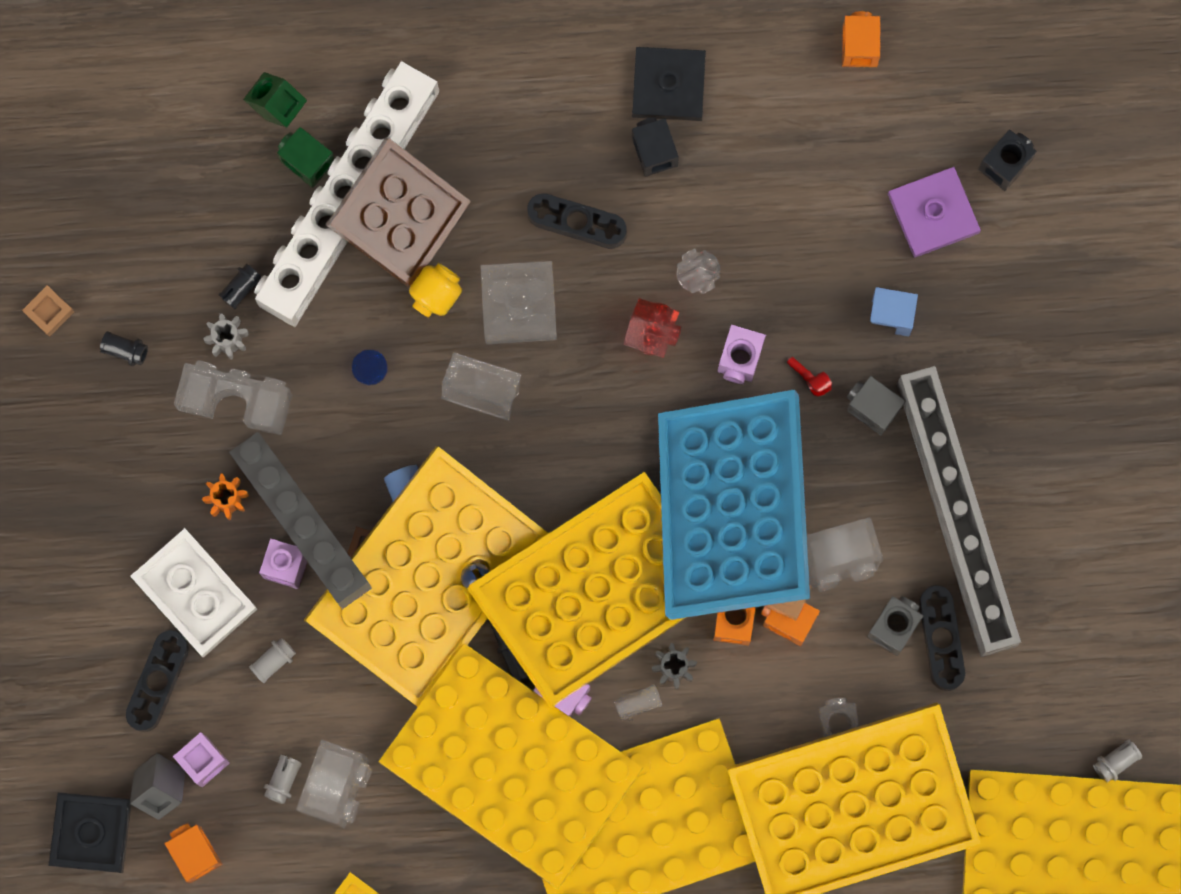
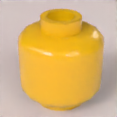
M437 263L436 266H425L409 288V293L415 300L412 306L428 318L432 313L439 316L446 315L462 292V288L458 284L460 277L440 263Z

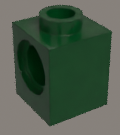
M266 72L262 73L243 99L266 121L285 128L290 125L307 102V99L285 79Z
M301 127L294 134L289 132L278 146L280 150L277 154L280 162L312 188L326 174L334 161L333 153Z

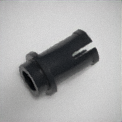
M247 263L243 268H237L239 273L218 294L235 310L262 278Z
M109 331L104 334L100 344V353H106L126 360L130 366L142 365L148 352V345L143 344L141 339L133 341L112 334Z

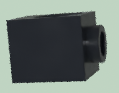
M655 117L647 118L636 124L637 127L632 128V141L645 177L678 167L679 156L666 118L657 120Z
M1009 129L984 157L978 170L1002 190L1006 191L1032 162L1037 151L1033 149L1034 145L1029 138L1022 133L1015 134ZM1001 153H1014L1018 158V163L1008 164L1004 162Z

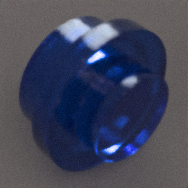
M375 350L360 352L352 362L354 377L364 385L371 386L380 383L388 371L385 357Z

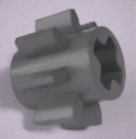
M670 643L668 653L656 652L657 658L661 660V665H654L652 671H661L663 675L660 680L661 686L668 680L674 682V687L677 690L679 689V681L685 678L687 681L692 682L693 677L687 670L697 666V661H688L686 657L689 651L688 647L684 648L682 652L675 651L674 644ZM670 658H676L679 664L684 663L685 667L680 668L678 675H672L671 669L664 668V666L669 665Z

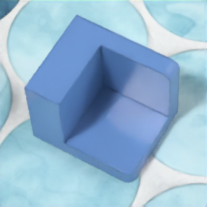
M876 287L872 298L873 305L870 322L872 324L895 327V334L909 337L913 329L918 294Z

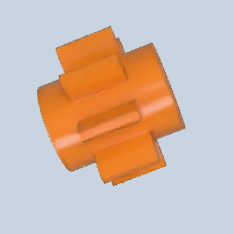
M220 474L219 482L215 484L211 482L206 483L210 489V495L203 497L202 500L206 504L214 503L210 511L212 516H217L221 511L228 520H231L232 512L237 509L241 512L245 511L241 505V499L248 497L249 494L245 490H237L241 483L238 477L234 478L230 483L223 474ZM224 490H228L234 496L229 497L228 504L224 505L217 498L223 496Z

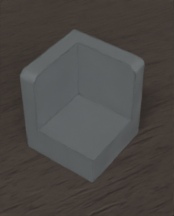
M156 753L135 770L130 804L160 820L182 803L185 770Z

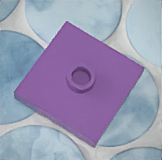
M955 167L888 192L889 199L914 258L977 235L981 231Z

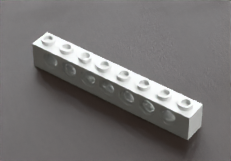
M402 61L396 70L390 69L382 83L384 90L378 99L373 98L369 102L364 112L366 119L360 129L355 127L346 141V146H348L342 158L337 156L328 170L330 177L325 186H319L314 191L309 202L312 205L305 217L301 215L297 219L291 231V234L294 235L287 247L284 245L280 247L273 259L275 267L269 276L264 275L255 288L254 293L257 295L255 300L258 306L293 327H296L347 244V241L332 229L319 227L318 222L326 215L332 216L343 199L336 196L338 189L343 186L352 187L363 169H358L354 166L355 161L364 156L372 158L384 139H375L372 136L373 132L380 127L388 128L391 132L387 138H390L405 149L439 93L438 81ZM398 98L406 99L409 102L407 107L402 110H395L390 105ZM314 245L318 248L314 257L306 259L300 256V251L303 247ZM286 276H298L300 280L295 287L287 289L281 286L282 280Z

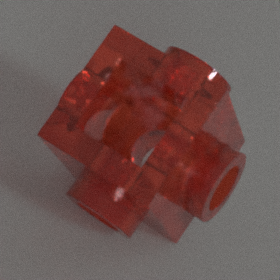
M639 298L631 315L623 345L638 349L647 355H656L664 358L669 345L676 347L682 326L676 325L680 311L671 309L663 303H653Z

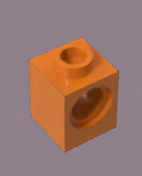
M858 11L852 13L851 16H845L842 36V67H877L880 59V16H872L870 12Z
M804 603L795 621L764 606L761 615L766 617L763 627L801 647L820 610Z
M755 607L741 609L745 613L746 620L740 625L730 624L726 620L725 612L717 613L713 641L749 646Z
M187 823L170 833L172 839L164 843L182 876L188 883H193L223 865L202 827L199 825L191 827Z

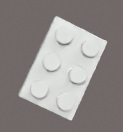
M185 528L130 576L202 657H205L257 610L253 603Z

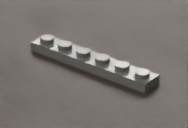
M259 432L229 452L341 609H344L372 589L369 582Z

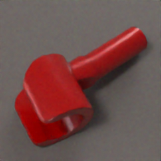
M793 356L787 361V364L807 382L814 396L819 397L832 390V382L824 371L813 376Z

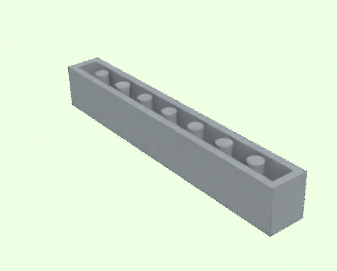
M933 366L901 375L897 387L901 398L905 400L903 405L980 656L984 657L1015 648L1021 643L936 367Z

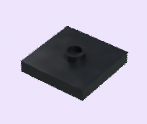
M636 47L632 118L655 117L656 119L702 121L706 50Z
M58 792L48 866L123 873L131 814V799Z

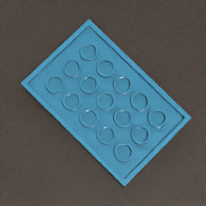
M795 390L658 413L665 616L673 620L810 599L799 394Z

